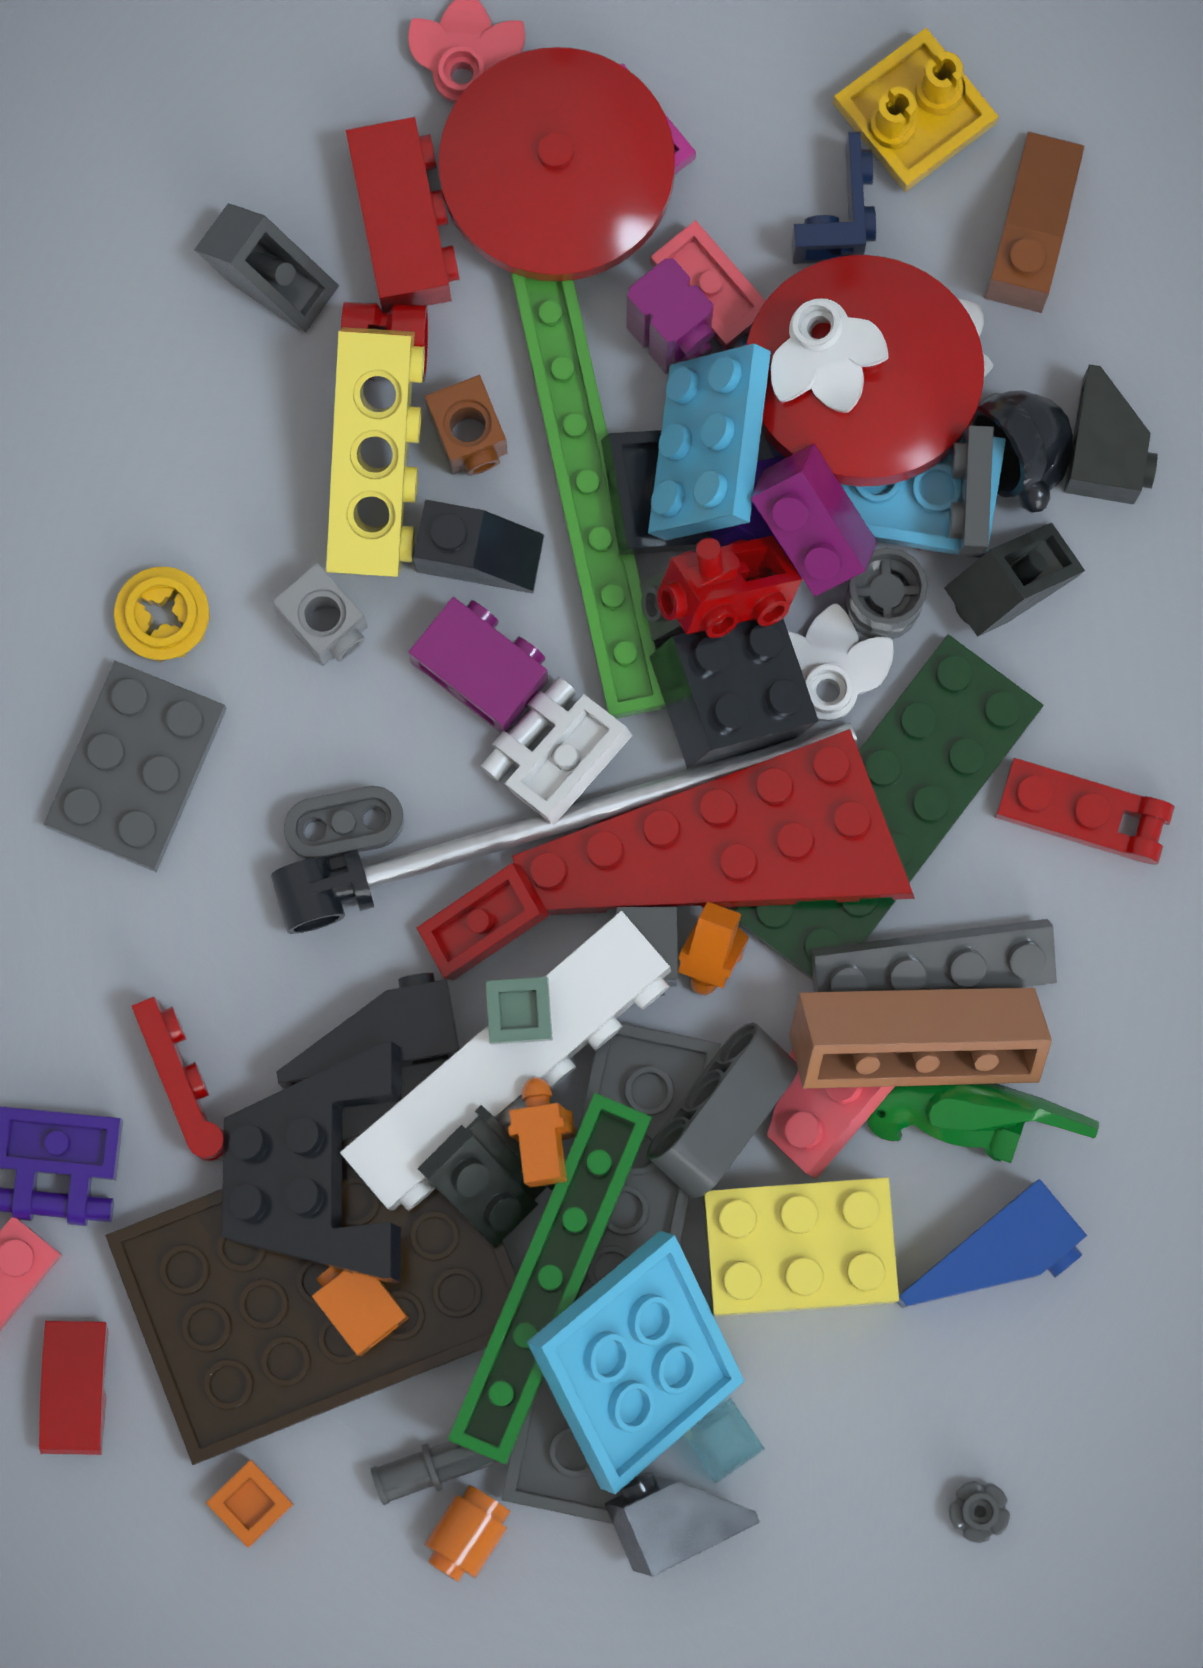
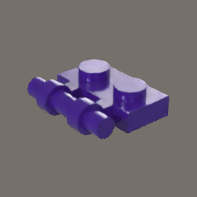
M0 1107V1169L16 1171L14 1189L0 1187V1212L12 1213V1218L32 1221L34 1215L67 1218L68 1225L87 1226L88 1220L111 1223L114 1211V1198L91 1196L92 1178L116 1180L123 1120L114 1117ZM38 1173L71 1176L69 1194L37 1191Z

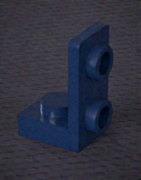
M860 131L848 132L845 148L849 222H839V218L833 215H816L806 218L804 224H794L792 235L793 264L818 263L835 257L864 255L866 242L876 241L875 206H864L863 185H873L872 149L861 150Z

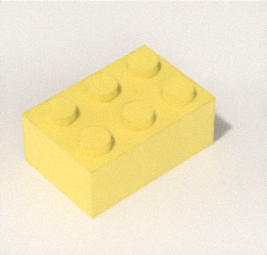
M889 1177L711 1190L703 1195L711 1307L714 1317L894 1304L899 1301Z

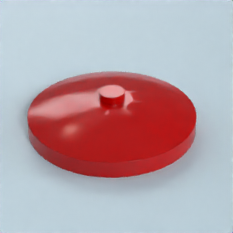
M551 47L525 51L506 58L484 71L465 89L454 104L444 126L439 146V177L444 201L455 226L462 236L479 254L496 266L513 274L535 280L559 282L583 279L603 273L628 259L644 245L660 224L667 210L673 190L675 175L674 143L666 115L659 102L647 86L628 69L602 55L581 49Z
M849 255L835 257L818 262L795 273L784 281L762 305L754 319L746 344L754 343L771 351L761 432L765 438L785 458L814 443L839 483L843 485L860 487L889 485L908 480L934 467L952 452L953 444L959 443L965 436L976 414L983 389L985 370L982 345L977 329L962 303L946 286L927 272L905 262L882 256ZM823 298L832 300L844 309L848 317L869 320L882 332L887 344L889 358L886 361L871 367H862L864 375L863 392L857 404L848 413H841L828 408L815 396L812 389L785 403L779 401L773 390L771 382L773 355L790 338L789 325L795 311L802 304L813 299ZM829 323L817 324L811 332V337L815 339L824 338L830 332L831 325Z

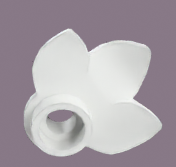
M823 298L810 300L802 304L795 311L789 325L790 338L773 355L771 382L777 398L782 403L791 401L812 389L815 396L828 408L841 413H848L857 404L863 392L864 375L862 367H871L889 358L886 341L882 332L875 324L869 320L848 317L844 309L836 302ZM829 323L831 325L830 332L824 338L815 339L811 337V332L817 324Z
M837 603L827 607L814 619L806 637L788 632L818 720L835 721L843 718L854 707L858 695L878 688L888 675L894 653L892 639L888 637H875L859 642L858 634L852 621ZM822 683H831L837 687L839 696L832 702L822 701L816 693L817 687Z

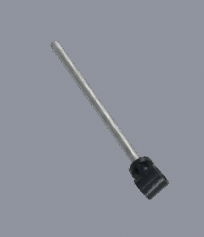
M850 722L573 804L554 826L542 816L536 815L364 867L358 850L344 853L346 866L333 870L327 857L310 858L286 865L271 874V879L287 933H305L340 921L345 917L342 904L357 900L360 911L374 908L370 889L622 815L848 729L851 730L857 745L854 728Z

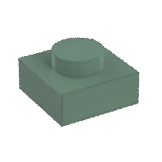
M548 977L485 981L489 1043L491 1045L553 1040Z

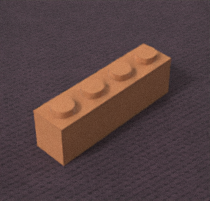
M1035 988L799 992L789 1034L803 1089L1039 1083L1052 1042Z

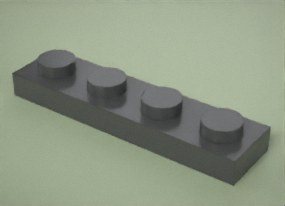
M1048 919L810 949L814 992L1022 988L1057 983L1053 925Z

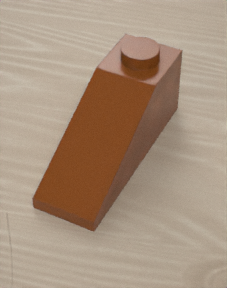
M1028 131L985 299L1042 313L1050 292L1085 145Z

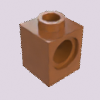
M480 375L424 396L427 412L453 475L466 470L469 476L486 472L500 463V456L508 454L506 437ZM465 419H474L479 421L485 427V430L477 440L464 442L452 434L455 425Z

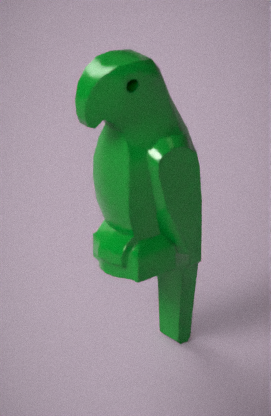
M1000 1084L895 1086L867 1119L871 1131L884 1140L900 1141L902 1138L901 1130L915 1125L935 1139L951 1145L984 1147L986 1154L995 1161L1001 1162L1002 1160L1008 1163H1012L1025 1122L1037 1121L1090 1138H1095L1099 1129V1122L1095 1119L1041 1097Z

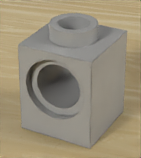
M318 563L313 565L272 601L277 615L323 666L333 657L338 662L344 660L365 640V637L361 634L368 628L364 614ZM330 606L340 612V619L337 625L331 630L324 632L312 629L308 625L311 613L319 607Z

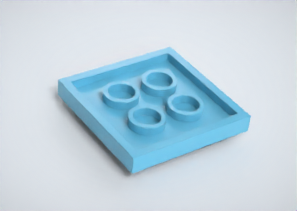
M663 1231L657 1232L527 1341L600 1489L613 1494L618 1493L744 1382L742 1374L675 1235Z

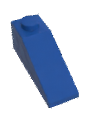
M1038 1179L899 1294L898 1304L905 1308L1035 1278L1047 1269L1056 1278L1083 1255L1076 1245L1087 1237V1234L1041 1179Z

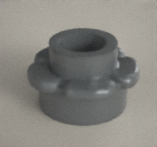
M971 1481L965 1483L957 1490L956 1501L952 1502L949 1506V1518L954 1528L963 1531L964 1538L972 1542L981 1543L987 1542L993 1534L1000 1535L1008 1526L1010 1513L1005 1507L1007 1497L998 1486L992 1483L981 1485L978 1481ZM978 1505L983 1506L986 1510L985 1515L981 1518L976 1517L974 1514V1509Z

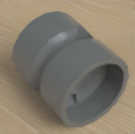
M888 547L874 550L866 571L851 578L847 587L844 605L846 613L855 629L868 638L888 637L891 639L899 638L911 630L920 616L926 599L928 583L924 569L915 557L903 550Z

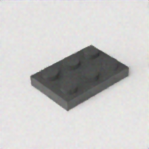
M115 660L44 825L63 835L157 872L227 710L226 706Z

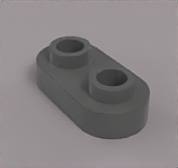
M366 786L308 798L298 802L289 810L285 818L284 835L290 848L301 858L327 857L330 859L343 856L344 853L354 850L364 852L388 846L398 838L403 829L404 812L400 801L391 791L380 786ZM378 809L385 814V822L380 828L370 829L363 824L364 815L369 810ZM319 821L327 827L326 835L319 841H310L305 837V828L311 822Z

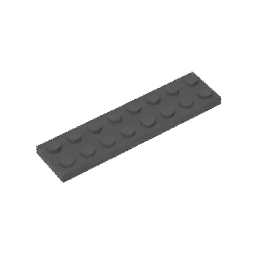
M620 1022L623 1027L609 1041L595 1051L580 1126L594 1093L652 1116V1120L577 1299L657 1232L663 1231L675 1235L680 1245L690 1197L647 1157V1151L656 1134L720 1050L721 1043ZM544 1377L510 1456L501 1500L613 1524L604 1503L622 1494L620 1491L613 1494L600 1489Z

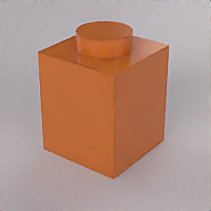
M329 1267L316 1279L322 1288L312 1295L313 1299L358 1356L364 1355L409 1319L383 1283L374 1277Z

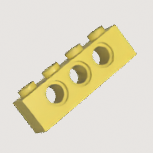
M343 327L338 331L326 572L398 577L402 570V562H413L415 526H404L405 502L416 503L418 467L407 465L409 442L419 443L421 407L411 406L412 382H423L425 347L414 346L415 332ZM381 376L390 380L396 390L394 404L387 408H376L369 404L363 392L367 379ZM369 437H380L386 440L393 452L391 463L381 468L368 465L361 456L360 447L362 441ZM366 497H377L383 500L389 509V521L379 527L366 525L358 516V502Z

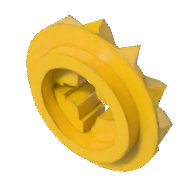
M153 567L134 575L120 590L114 607L115 626L125 645L137 656L160 663L177 657L185 658L191 649L203 641L210 620L209 604L202 587L192 576L172 567ZM175 594H177L174 599L175 604L172 612L182 625L181 629L176 625L172 627L163 623L158 630L154 629L149 636L152 631L150 627L153 623V618L141 603L144 601L150 606L154 604L158 607H163L167 601H171Z

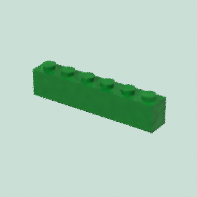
M594 1093L565 1161L567 1182L556 1183L447 1440L505 1465L508 1463L544 1378L527 1341L577 1300L647 1134L652 1116Z

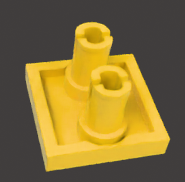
M927 27L837 93L833 99L834 106L855 132L860 131L863 142L869 149H872V153L904 192H907L995 126L999 118L997 113L963 73V64L960 58L954 53L945 51Z

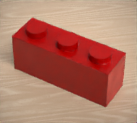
M415 117L346 130L382 312H389L394 304L430 306L452 301L449 282L459 281L460 278L453 245L442 247L438 232V226L448 225L442 189L430 192L426 171L437 169L431 135L419 136Z

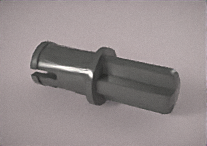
M451 1441L430 1448L428 1443L421 1445L422 1452L379 1467L374 1466L371 1468V1473L382 1504L386 1505L390 1501L435 1486L436 1491L442 1490V1483L492 1466L495 1460Z

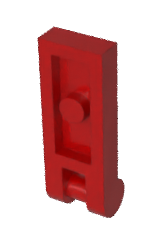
M1014 758L995 818L1132 860L1157 865L1163 850V845L1158 843L1163 825L1170 824L1175 806L1161 799L1136 795ZM1123 814L1140 819L1135 836L1118 832Z
M155 997L132 1005L131 1007L189 1149L203 1161L214 1162L223 1158L224 1131L214 1123L208 1122L200 1099L209 1096L203 1076L196 1062L185 1065L177 1044L187 1040L174 1007L163 1010L161 1003Z

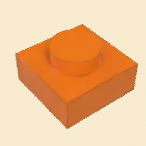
M249 1460L206 1502L247 1548H250L294 1505L254 1460Z

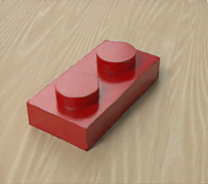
M511 863L416 927L442 977L454 981L549 917V914L522 865Z

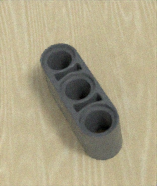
M752 1022L742 1026L723 1044L649 1145L647 1157L689 1197L698 1198L706 1194L721 1180L790 1086L798 1072L796 1061L756 1023Z

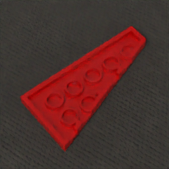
M850 729L512 856L515 864L522 865L549 915L607 913L608 910H616L617 907L701 906L704 908L707 901L721 907L790 905L796 904L798 901L816 900L855 902L860 901V898L892 897L893 900L915 899Z

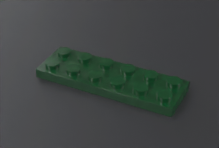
M947 634L859 750L909 883L1044 706L949 634ZM892 897L860 898V901L837 902L836 900L798 901L796 904L739 907L736 912L741 913L739 926L813 981L810 949L865 942L897 900H893Z

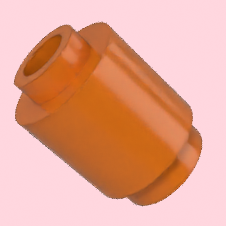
M469 1485L462 1497L455 1495L424 1543L427 1548L433 1551L428 1563L459 1582L464 1573L476 1578L506 1532L507 1527L503 1523L511 1511L479 1489Z

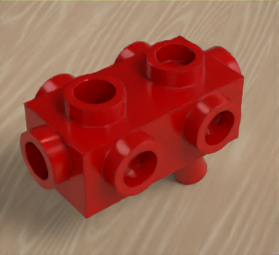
M773 535L749 541L738 540L722 547L717 540L706 538L697 544L696 551H687L676 557H671L657 592V602L663 617L669 621L677 619L686 635L705 631L708 637L718 638L732 631L739 622L756 619L761 626H770L779 622L789 612L802 578Z

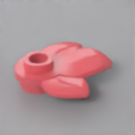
M454 0L446 9L440 23L423 18H413L410 22L408 45L414 60L433 73V81L437 91L442 97L453 103L457 102L465 89L484 71L506 58L522 53L525 43V28L522 21H505L492 26L491 20L479 0ZM458 69H467L473 74L472 79L466 84H458L451 77Z

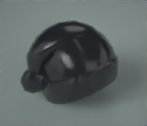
M1024 390L991 394L979 403L972 426L994 427L993 437L1006 439L997 494L1004 498L1018 497L1021 507L1030 513L1043 511L1050 501V490L1063 480L1071 460L1073 433L1068 416L1051 399Z

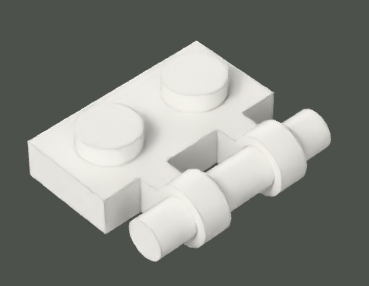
M558 677L545 693L538 691L527 703L530 710L509 734L503 731L491 744L494 751L480 765L497 782L512 765L517 767L518 769L505 782V785L511 793L553 826L632 737V734L624 724L585 694L581 696L569 711H566L563 707L577 692L561 677ZM548 725L552 727L551 732L533 752L530 751L528 747Z

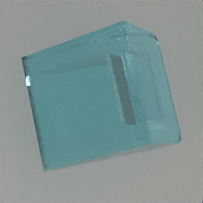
M731 1398L710 1411L683 1435L714 1484L765 1449Z

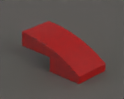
M45 1321L40 1388V1454L102 1455L106 1409L104 1382L109 1333L106 1322Z

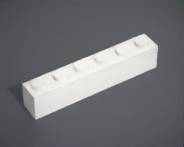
M622 911L619 912L545 976L549 978L553 1040L491 1045L489 1043V1029L487 1026L340 1152L341 1155L387 1209L394 1211L402 1204L407 1211H410L436 1188L417 1168L460 1125L467 1128L479 1116L475 1110L480 1105L489 1111L504 1128H507L511 1125L509 1110L526 1108L525 1101H522V1088L527 1080L533 1077H541L547 1081L551 1089L576 1068L570 1058L588 1043L594 1050L600 1048L623 1027L617 1018L636 1003L643 1010L669 988V985L663 978L671 972L670 966Z

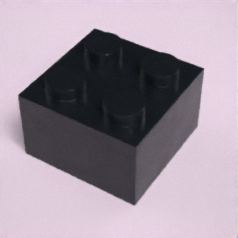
M756 619L739 622L732 631L718 638L708 637L705 631L687 635L686 633L674 635L649 656L687 769L796 739L819 721L784 619L770 626H761Z

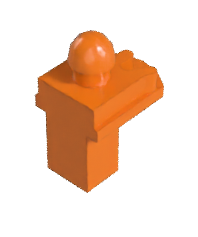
M708 901L678 957V960H681L678 972L690 976L692 990L698 995L704 996L712 993L717 987L724 988L737 962L742 960L744 949L749 939V936L738 928L741 913Z
M533 1077L527 1080L522 1088V1101H525L526 1108L509 1110L511 1126H508L509 1136L519 1142L524 1183L529 1187L567 1182L562 1140H567L577 1135L572 1111L565 1109L559 1103L550 1104L549 1098L552 1097L551 1088L547 1081L541 1077Z

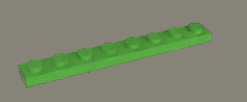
M511 273L607 712L616 719L665 709L666 705L649 658L656 649L654 641H652L648 620L642 611L641 581L635 554L619 555L601 440L608 433L574 280L559 282L541 281Z

